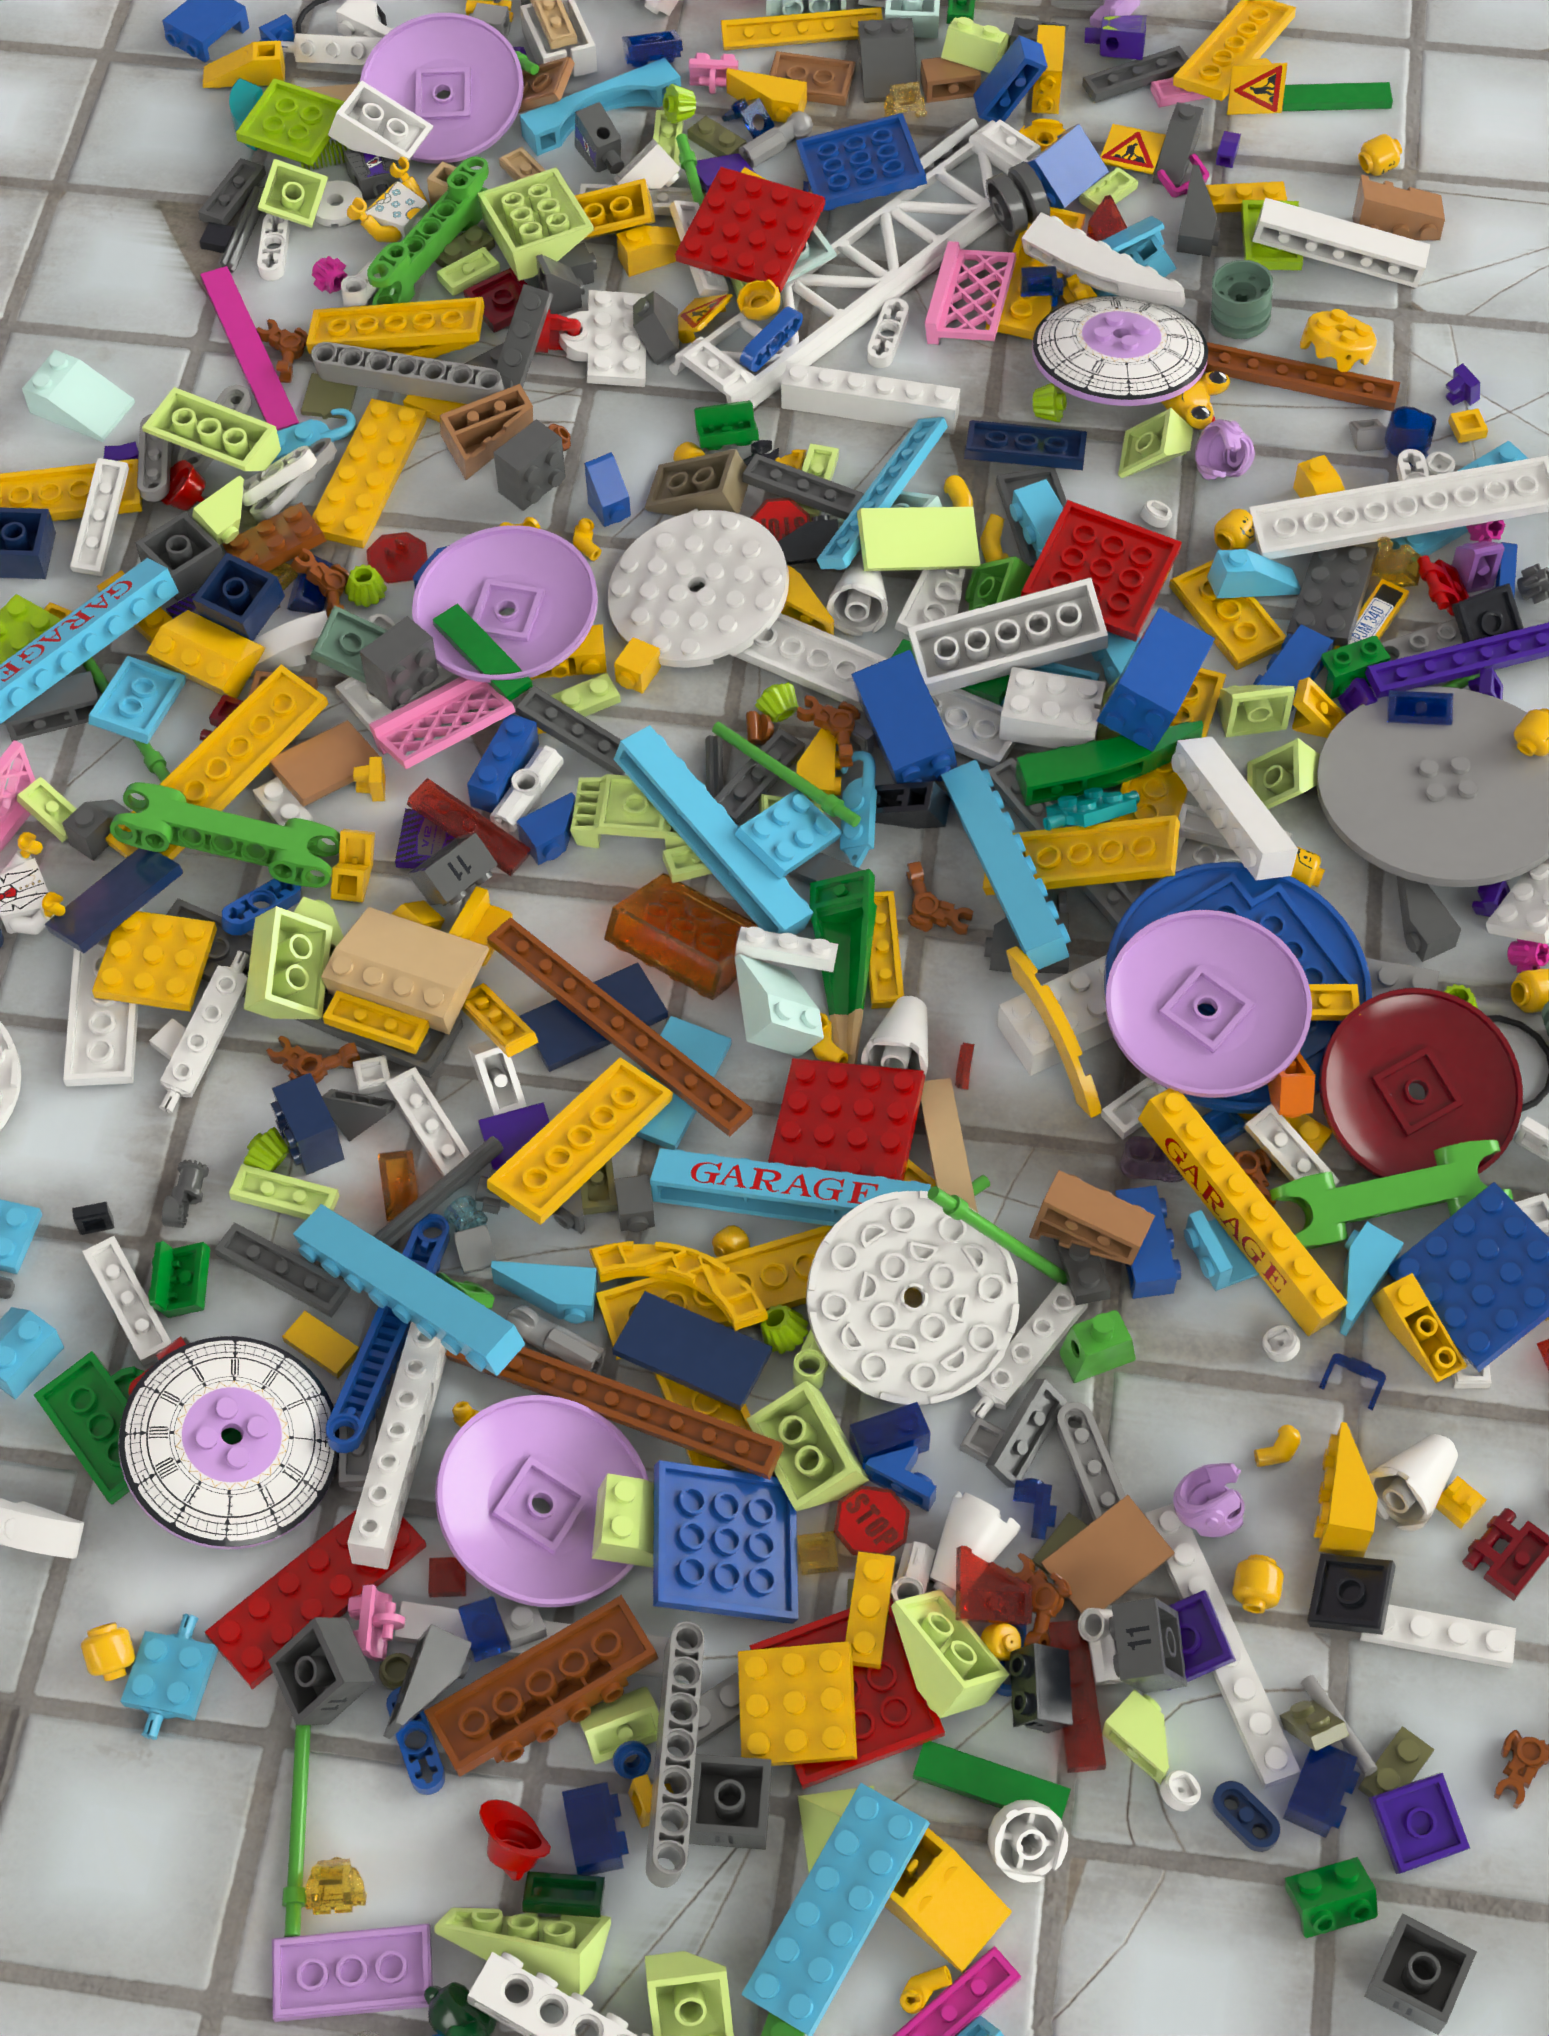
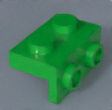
M750 400L694 409L696 433L701 448L718 450L723 445L735 444L737 446H746L751 444L752 441L759 440L753 404Z
M1377 636L1365 638L1321 655V661L1328 670L1324 692L1330 699L1342 695L1355 678H1364L1369 687H1371L1365 675L1367 667L1387 662L1391 659Z
M164 1241L156 1242L154 1257L152 1258L151 1287L148 1292L149 1304L168 1318L203 1311L205 1307L210 1247L204 1242L172 1248Z
M1358 1857L1284 1878L1285 1890L1300 1915L1301 1931L1305 1938L1362 1923L1378 1916L1376 1888Z

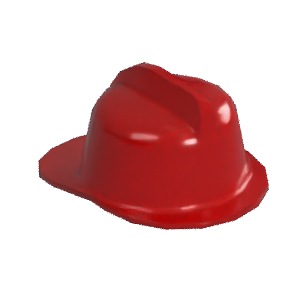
M181 460L171 467L170 491L160 501L167 506L171 505L180 510L188 511L196 502L201 503L205 500L202 497V493L206 486V480L191 463Z
M498 1799L488 1800L481 1805L479 1816L489 1834L487 1857L494 1865L503 1869L513 1881H519L525 1872L534 1868L540 1857L550 1854L551 1846L543 1837L532 1817L519 1806Z

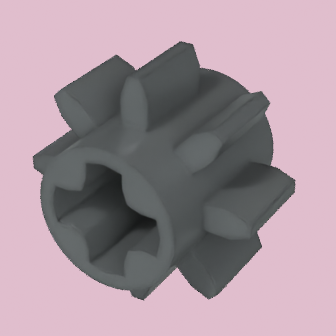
M1538 563L1522 570L1523 577L1517 580V586L1523 599L1528 600L1532 598L1534 604L1548 599L1549 568L1541 569Z
M492 1169L489 1177L480 1176L475 1201L483 1202L482 1211L498 1215L501 1207L509 1208L510 1204L487 1189V1179L497 1171Z

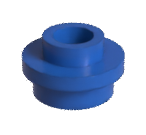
M628 1741L621 1744L613 1755V1766L616 1772L628 1779L645 1775L651 1764V1754L648 1748L639 1741ZM637 1754L634 1761H625L629 1756Z

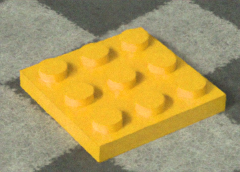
M136 911L111 933L92 989L94 998L191 1012L217 931L215 922Z
M849 1641L738 1651L741 1757L771 1759L772 1766L857 1759L852 1644Z

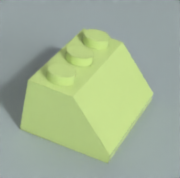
M277 906L255 917L244 1010L272 1019H321L326 989L321 976L329 961L333 926Z
M804 1381L746 1419L753 1432L782 1442L784 1449L774 1472L794 1510L800 1511L839 1500L869 1481L821 1391L808 1381Z

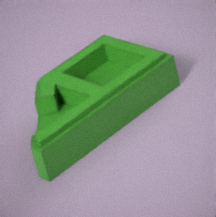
M438 1272L435 1274L480 1304L492 1309L495 1297L479 1284L467 1280L464 1283L455 1282L444 1273Z

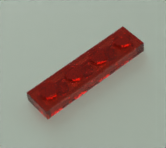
M426 778L408 798L407 805L454 838L476 833L498 865L496 867L509 876H512L530 855L531 848L429 778Z
M1078 1620L1050 1622L1048 1628L1050 1646L1069 1650L1073 1725L1061 1729L1067 1773L1105 1770L1107 1764L1088 1641L1084 1640L1079 1633Z

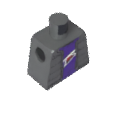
M598 102L576 111L574 146L595 172L599 173L608 169L611 174L619 173L624 168V162L621 160V137L602 104Z
M353 150L344 151L348 176L353 184L360 189L364 200L375 198L377 200L396 181L401 183L400 178H395L390 173V166L393 162L400 169L398 160Z

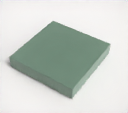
M334 605L310 658L366 684L360 651L388 630Z

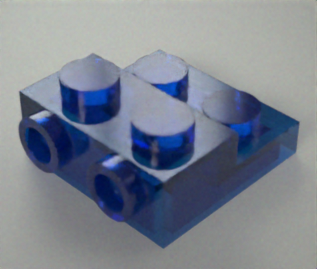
M676 30L622 37L624 58L627 64H632V67H642L647 65L648 61L666 58L671 63L675 61L674 58L681 57L680 51H683L682 39Z

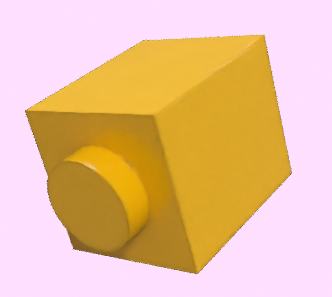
M632 637L614 662L616 682L626 689H633L643 694L661 668L659 663L660 648Z

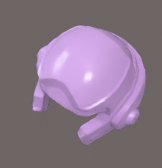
M1217 419L1206 426L1195 448L1197 469L1206 480H1215L1217 477L1225 478V476L1239 477L1250 468L1255 456L1252 440L1242 432L1239 423L1223 419Z
M1233 1463L1203 1465L1184 1476L1176 1487L1173 1497L1175 1513L1179 1520L1186 1526L1196 1529L1199 1535L1205 1537H1224L1238 1530L1243 1525L1244 1501L1238 1491L1229 1489L1225 1485L1227 1483H1236L1241 1469L1236 1468Z

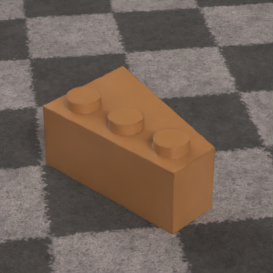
M1361 174L1352 215L1353 223L1413 240L1441 239L1445 222L1441 195L1409 187L1407 190L1394 187L1393 182L1384 181L1381 184L1370 181L1369 176Z
M518 384L440 415V435L465 480L469 479L494 458V451L533 422V405L521 384Z
M1058 1170L1042 1202L1029 1238L1039 1240L1041 1235L1060 1240L1059 1246L1070 1249L1073 1243L1091 1248L1090 1254L1132 1265L1155 1215L1147 1212L1141 1206L1132 1205L1115 1197L1107 1190H1100L1083 1182L1075 1175Z

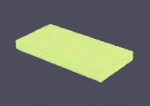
M973 507L860 508L857 511L864 571L977 569L981 566Z

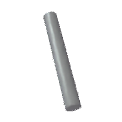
M1314 1675L1303 1679L1301 1684L1311 1699L1345 1722L1349 1736L1340 1741L1364 1776L1367 1777L1376 1772L1378 1767Z

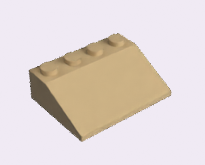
M368 907L335 947L321 978L328 993L331 995H335L338 990L428 1020L431 1029L450 1034L485 960L489 947Z

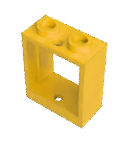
M1038 24L1037 42L1042 44L1048 67L1033 85L1031 113L1059 114L1066 26Z

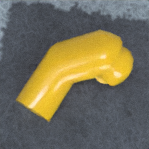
M944 1965L912 1976L908 1980L899 1999L902 2009L907 2013L916 2014L925 2007L933 1991L952 1985V1977L948 1967Z

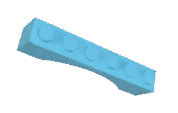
M664 57L561 98L559 102L541 106L521 114L522 137L536 156H539L563 145L566 138L575 129L576 111L598 102L602 104L605 111L636 106L658 108L663 106L666 87H669L670 84L681 87V77Z

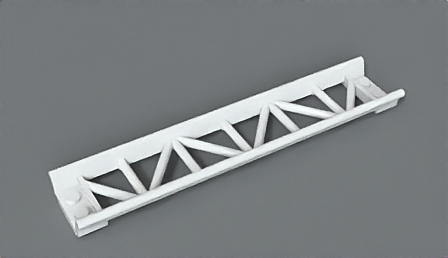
M992 120L971 135L969 143L926 174L927 184L918 186L915 189L904 190L831 244L836 255L842 253L876 278L813 274L827 263L825 262L788 283L786 282L780 293L783 309L787 306L795 309L794 291L831 319L800 343L797 331L788 341V347L784 345L764 364L769 366L756 376L739 365L742 352L720 351L715 347L740 327L753 337L763 330L741 312L705 339L700 336L675 355V362L669 366L670 371L677 375L688 367L726 395L727 403L750 400L754 409L781 388L787 362L812 365L879 314L887 300L900 298L941 267L948 241L959 242L960 249H964L995 226L998 220L991 208L985 187L986 180L993 177L991 164L1008 175V169L1023 161L1028 162L1040 154L1041 146L1002 120L997 122ZM974 153L979 158L985 198L948 174V172ZM936 181H940L972 204L911 200ZM905 212L964 215L967 217L943 235H936ZM892 218L930 244L900 267ZM880 223L888 271L851 246ZM806 286L870 290L845 309H837Z

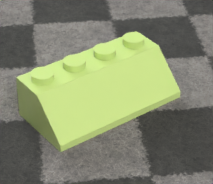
M176 387L170 391L142 427L143 432L243 471H266L281 451L276 426Z

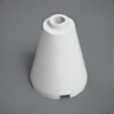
M862 554L854 557L828 599L826 609L834 619L835 628L846 634L862 636L863 632H877L886 622L888 603L881 571H864Z
M903 996L896 1000L864 1046L861 1057L862 1065L923 1070L926 1076L928 1070L927 1007L922 1000L914 996Z
M1432 1434L1369 1473V1478L1378 1497L1376 1513L1385 1521L1391 1517L1399 1522L1396 1527L1402 1530L1416 1531L1423 1528L1430 1520L1458 1459L1454 1443L1445 1436Z
M956 1491L950 1504L929 1577L935 1583L932 1589H941L949 1599H952L954 1594L962 1597L1013 1540L1020 1530V1525L1011 1517L1005 1523L1000 1519L1001 1515L999 1513L1001 1510L969 1493L964 1492L962 1496L959 1491Z

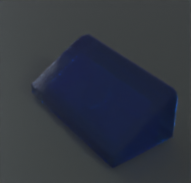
M314 555L318 563L322 562L329 568L335 565ZM297 572L287 609L305 613L323 611L326 597L319 591L318 585H314L305 578L307 576L305 573Z
M1389 690L1387 694V722L1452 725L1454 693Z

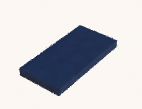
M971 420L969 422L964 459L1083 471L1087 432Z
M138 848L67 905L63 916L55 915L45 923V926L51 934L84 954L184 872L178 863L161 853Z
M638 962L593 982L648 1026L669 1018L666 1007ZM557 999L519 1016L535 1032L539 1043L535 1044L534 1047L549 1072L612 1044Z
M644 1291L612 1348V1352L615 1356L741 1411L772 1353V1346Z

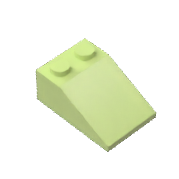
M955 17L948 26L941 58L990 73L1009 49L1010 35L1001 32L995 26H982L974 23L969 18Z
M607 1473L598 1488L592 1559L653 1568L654 1483L641 1478Z
M941 1589L897 1600L892 1604L891 1608L917 1690L924 1697L929 1708L939 1718L986 1704L1010 1675Z

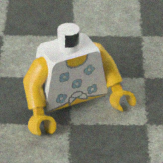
M400 157L398 160L399 166L402 169L397 168L394 162L390 166L391 175L395 178H401L402 183L396 181L367 210L365 201L359 197H356L352 205L347 209V216L352 220L360 219L362 221L360 224L378 242H401L429 211L430 206L423 191L414 177H409L407 173L409 162L405 157Z

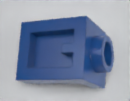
M287 14L259 27L261 37L259 41L294 42L295 35L292 19Z

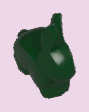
M452 1982L443 1988L429 1986L425 1990L424 1997L429 2004V2023L433 2030L442 2036H490L495 2029L497 2020L468 2004L467 1996L470 1991L460 1983Z

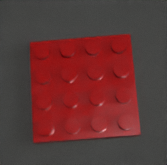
M720 167L675 253L676 261L746 283L757 280L766 282L770 279L781 293L826 204L825 197Z
M1067 500L1021 591V596L1091 578L1106 630L1136 642L1177 558L1182 542Z
M792 1058L768 1163H783L785 1165L805 1168L815 1167L820 1170L850 1172L852 1174L872 1177L882 1176L887 1179L904 1181L925 1082L924 1071Z
M891 1596L881 1669L853 1666L857 1759L793 1764L802 1790L945 1736L939 1716L929 1708L926 1700L917 1690L891 1608L894 1603ZM850 1608L749 1645L750 1650L845 1642Z

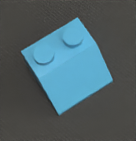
M11 1307L0 1319V1389L15 1400L64 1349L56 1329L30 1310Z

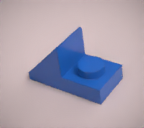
M918 1446L871 1457L867 1460L865 1473L869 1481L929 1512L936 1499L937 1486L926 1475L919 1472L911 1473L918 1459Z

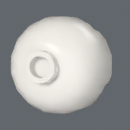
M1017 1800L1004 1806L994 1816L988 1829L987 1844L994 1862L1009 1878L1022 1883L1038 1882L1044 1879L1042 1875L1048 1873L1051 1869L1055 1871L1062 1864L1067 1853L1068 1834L1066 1828L1062 1825L1061 1819L1048 1806L1034 1800Z

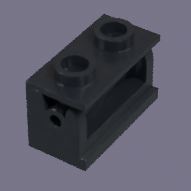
M1033 1643L1011 1651L1010 1672L1013 1727L1025 1725L1029 1729L1051 1733L1072 1726L1069 1650Z

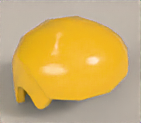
M768 279L766 282L757 280L747 283L739 291L736 301L741 313L746 318L762 321L769 319L778 311L780 292L772 280Z

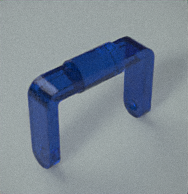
M1339 1353L1334 1354L1319 1388L1325 1389L1335 1364L1347 1368L1346 1370L1365 1378H1371L1378 1381L1368 1409L1373 1411L1386 1380L1385 1373L1357 1358H1349Z

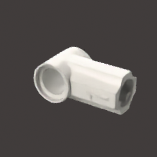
M368 262L357 275H351L342 280L341 290L344 307L368 306L369 299L378 291L379 288L373 287L368 281L367 270L372 262ZM379 273L374 275L376 278H381Z
M916 1541L905 1543L896 1581L892 1585L891 1597L893 1602L900 1600L899 1598L905 1595L916 1596L927 1592L936 1550L930 1548L925 1543Z
M1088 1608L1079 1617L1078 1630L1081 1637L1088 1641L1094 1685L1104 1686L1123 1683L1120 1681V1677H1117L1113 1665V1656L1117 1654L1116 1640L1112 1638L1109 1630V1618L1113 1617L1112 1610Z

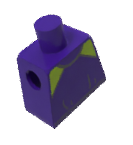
M1147 15L1105 16L1102 19L1101 28L1085 27L1084 44L1100 45V56L1143 60Z

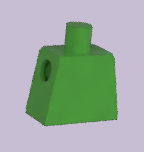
M1117 1310L1098 1314L1094 1318L1073 1325L1059 1351L1073 1383L1136 1360L1133 1340Z

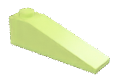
M451 1908L434 1928L435 1933L486 1961L492 1952L499 1956L503 1952L511 1954L524 1964L523 1970L534 1976L540 1972L551 1977L559 1984L556 1989L571 1996L573 1992L583 1995L596 1979L611 1926V1917L602 1915L601 1917L572 1915L538 1917V1913L531 1912L503 1916L500 1909Z

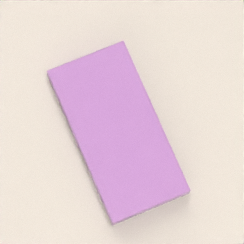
M430 1924L273 1938V2020L280 2022L429 2007L424 1993L429 1986H433Z

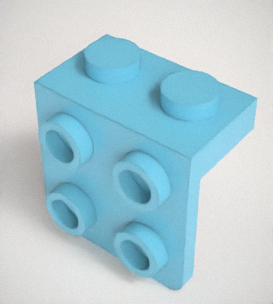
M1202 1210L1189 1214L1186 1229H1184L1185 1240L1188 1246L1195 1252L1204 1276L1209 1278L1215 1291L1259 1275L1216 1219L1207 1221Z

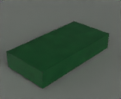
M528 1871L522 1911L601 1917L605 1877Z

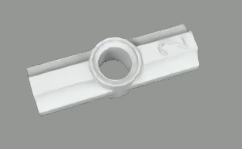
M547 745L539 747L525 768L513 774L511 779L512 786L490 815L491 822L499 830L507 834L515 832L517 820L526 816L530 810L537 808L541 804L543 791L563 765V757L555 749Z

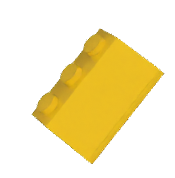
M645 179L574 195L594 227V231L583 240L656 223L653 203Z
M187 610L160 627L146 653L159 665L186 675L187 679L222 696L225 694L237 699L266 648Z

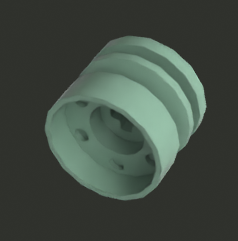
M1250 260L1232 261L1217 269L1212 278L1211 323L1215 330L1233 339H1248L1258 336L1267 329L1271 322L1273 277L1269 270L1260 263Z

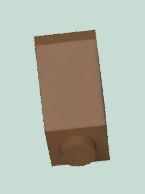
M941 57L921 59L920 82L926 103L974 97L973 94L981 85L980 71Z

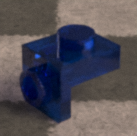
M1056 266L1021 268V297L1049 295L1051 307H1056L1058 296L1063 295V279L1057 278Z
M1027 1478L1023 1481L1016 1480L1013 1500L1034 1504L1031 1538L1045 1540L1047 1527H1055L1057 1506L1050 1505L1052 1485L1044 1484L1043 1481L1035 1478Z

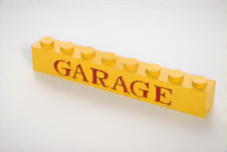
M1169 1088L1149 1099L1138 1120L1306 1335L1309 1337L1334 1321L1348 1304L1347 1300L1183 1093Z

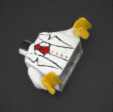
M23 832L19 836L18 847L21 850H17L9 864L0 872V918L7 933L39 934L46 927L45 923L52 917L65 914V907L59 904L63 901V897L55 892H48L35 858L32 859L31 854L37 855L41 853L43 847L41 842L35 840L36 835L30 832Z

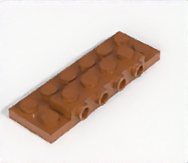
M620 1595L428 1708L424 1713L457 1774L461 1777L491 1758H494L496 1763L502 1760L513 1762L523 1755L525 1746L535 1740L540 1743L549 1741L557 1734V1727L569 1720L573 1723L584 1720L591 1713L590 1708L603 1700L605 1703L616 1701L623 1695V1688L629 1685L626 1678L656 1661L659 1657L623 1596Z

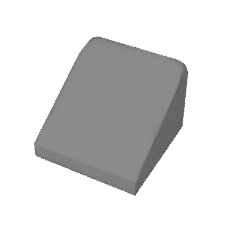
M1378 419L1349 422L1357 451L1385 449L1386 427Z
M487 1225L473 1227L453 1234L464 1274L489 1268L492 1261H497Z

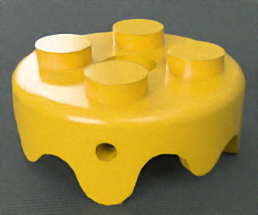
M1333 309L1332 311L1314 313L1308 318L1301 337L1300 348L1308 349L1310 344L1313 343L1318 358L1332 357L1337 361L1338 370L1340 372H1347L1359 359H1361V364L1367 365L1376 347L1377 339L1371 326L1348 316L1343 310Z

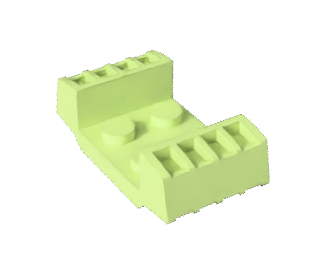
M606 774L602 777L579 778L570 829L577 845L599 848L601 834L665 839L666 850L687 845L628 776Z

